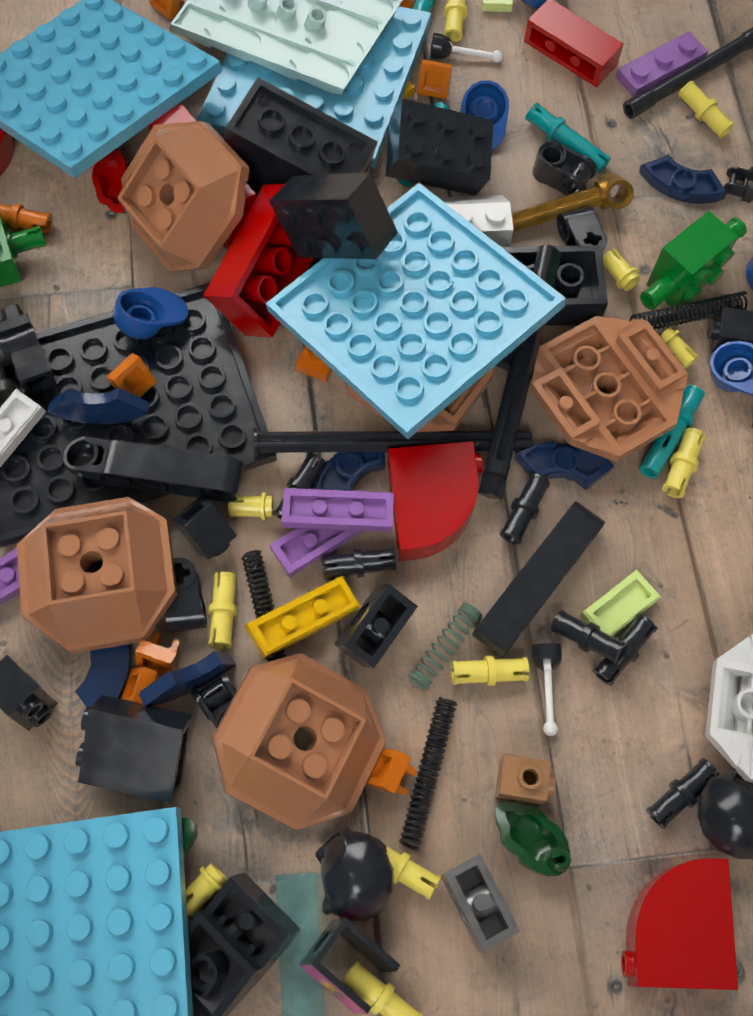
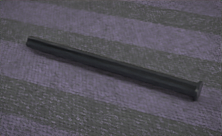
M253 428V456L257 457V453L388 452L390 448L473 441L475 451H489L494 430L416 432L407 439L399 431L257 432V428ZM518 430L513 451H522L527 447H532V432L529 430Z

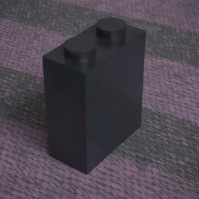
M101 695L91 707H86L82 716L81 730L85 731L84 743H81L75 761L76 766L80 767L78 783L171 803L182 783L193 714L152 705L145 706L143 703Z

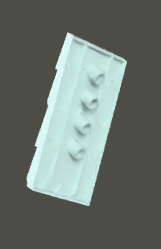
M187 0L171 22L169 30L208 48L215 47L244 61H253L295 81L300 79L331 94L342 95L389 21L393 18L402 0Z

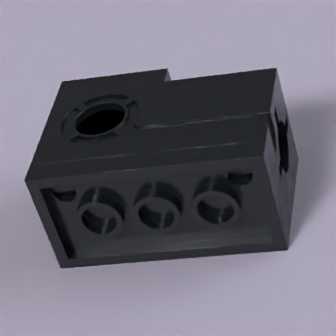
M257 77L227 124L224 139L249 166L247 184L255 192L256 197L263 185L285 184L292 176L369 173L372 163L370 161L374 156L378 141Z

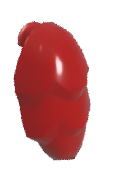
M115 149L95 163L92 172V183L95 187L99 203L106 205L117 214H125L127 212L118 200V196L123 187L121 178L130 164L126 157Z

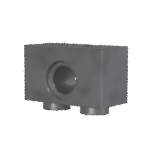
M481 854L441 875V879L478 952H485L520 932Z

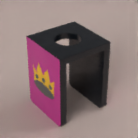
M346 917L332 919L299 966L350 1011L356 1014H368L371 1007L320 963L340 935L382 972H397L400 964Z

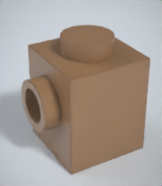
M504 754L499 760L495 799L542 806L547 802V797H553L555 791L556 774L550 773L551 761Z

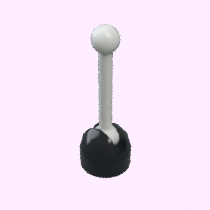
M435 32L433 34L430 49V58L445 59L452 52L489 58L494 63H499L503 59V54L499 50H495L492 53L453 46L448 36Z
M562 644L532 645L533 663L537 668L544 671L546 723L543 725V731L547 736H554L558 732V725L554 722L552 670L559 667L562 661Z

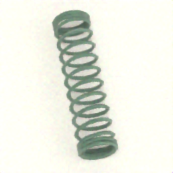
M462 603L458 609V615H453L452 617L453 622L447 623L448 629H442L443 636H437L438 643L431 644L433 650H427V657H421L422 664H416V670H411L408 674L409 679L421 689L429 690L430 684H433V681L422 674L418 666L427 669L432 675L438 677V674L429 668L423 659L431 661L439 669L444 670L440 663L430 657L429 652L435 653L443 661L449 663V660L444 655L436 651L434 645L442 647L448 654L454 656V652L444 646L439 638L446 639L453 647L460 649L459 645L448 638L444 632H451L457 639L465 642V639L460 634L451 629L450 624L456 625L462 632L470 635L469 630L458 624L455 617L461 618L468 626L475 628L474 623L463 617L460 610L474 622H480L483 617L482 613L470 603Z

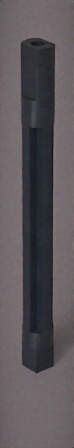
M541 245L538 248L533 273L554 288L562 253L553 245ZM544 325L513 351L478 493L486 498L502 499Z

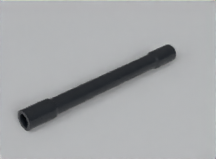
M753 27L743 32L738 38L651 89L644 90L623 103L625 115L630 119L637 117L654 107L657 102L683 88L688 82L695 81L745 50L752 49Z

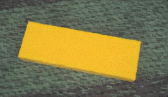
M340 576L247 623L245 629L264 660L358 611L361 606L343 576Z

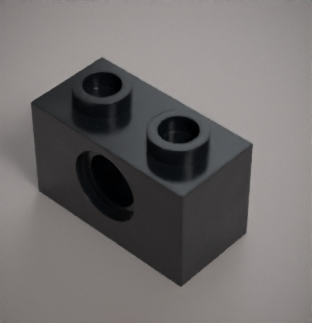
M389 583L378 584L334 645L361 666L375 668L418 606Z
M6 655L0 661V709L28 731L33 727L41 726L51 717L53 713L52 708L58 703L21 666Z

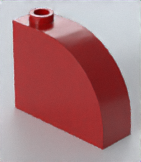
M473 441L388 449L387 466L390 492L394 493L393 518L398 561L423 559L440 553L461 536L470 522L478 494V475H482L483 472L481 454H475Z
M703 858L671 866L654 876L640 891L628 919L626 931L627 951H622L621 953L623 977H628V986L738 990L729 859Z

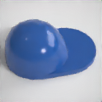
M490 80L479 81L465 92L460 112L493 120L492 150H494L501 143L505 135L509 113V99L506 91L498 83Z
M157 287L122 291L118 295L113 308V318L117 327L123 333L135 339H149L156 335L162 327L181 324L188 316L187 305L179 296L171 291Z
M737 340L720 345L711 357L709 366L711 379L718 388L725 392H742L753 396V344Z

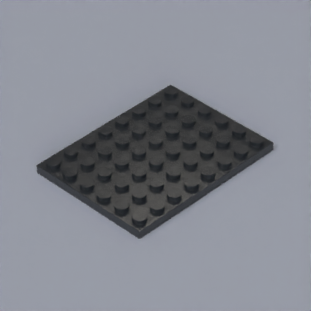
M210 283L174 293L187 305L188 316L186 320L178 325L162 327L156 335L149 339H135L123 333L114 321L113 311L38 332V338L58 384L54 388L27 396L18 380L14 364L4 367L6 379L13 380L17 389L40 405L46 413L0 467V548L20 542L50 513L58 508L130 497L141 504L170 495L114 486L101 480L73 475L65 466L63 453L73 440L80 437L120 440L228 456L243 462V471L277 461L276 453H257V457L253 456V428H257V432H268L229 320L203 296ZM131 353L141 358L157 381L140 397L149 402L148 413L128 422L88 424L66 420L48 413L49 403L67 388L85 393H107L115 390L106 376ZM45 376L29 382L39 383L45 378Z

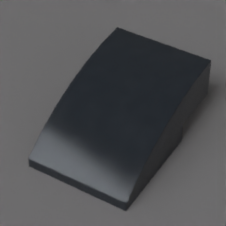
M245 872L230 876L207 908L199 910L188 924L193 1016H228L259 982L301 930Z

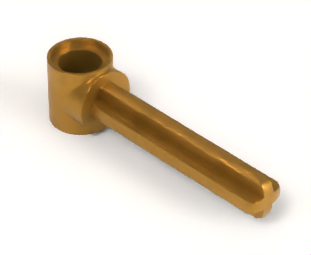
M606 173L598 181L594 182V187L511 212L513 232L555 220L560 213L587 206H592L593 208L599 206L601 210L610 207L613 209H623L633 199V186L615 173ZM619 184L617 194L609 197L611 189Z

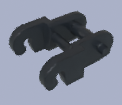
M740 167L728 168L726 174L730 181L724 185L727 194L742 197L741 201L752 202L753 189H750V186H748V181H753V167H750L749 170ZM736 181H743V185L736 183Z

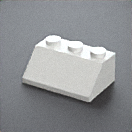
M503 195L438 197L500 247H510L513 234L510 202Z

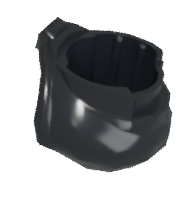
M730 768L726 773L709 779L699 796L697 817L703 836L718 851L737 859H753V784L745 781L736 769Z
M343 827L317 850L315 855L321 864V878L325 892L322 904V912L325 915L333 914L339 918L346 917L349 921H367L383 910L394 890V873L387 855V847L380 839L367 833L351 831L348 827Z

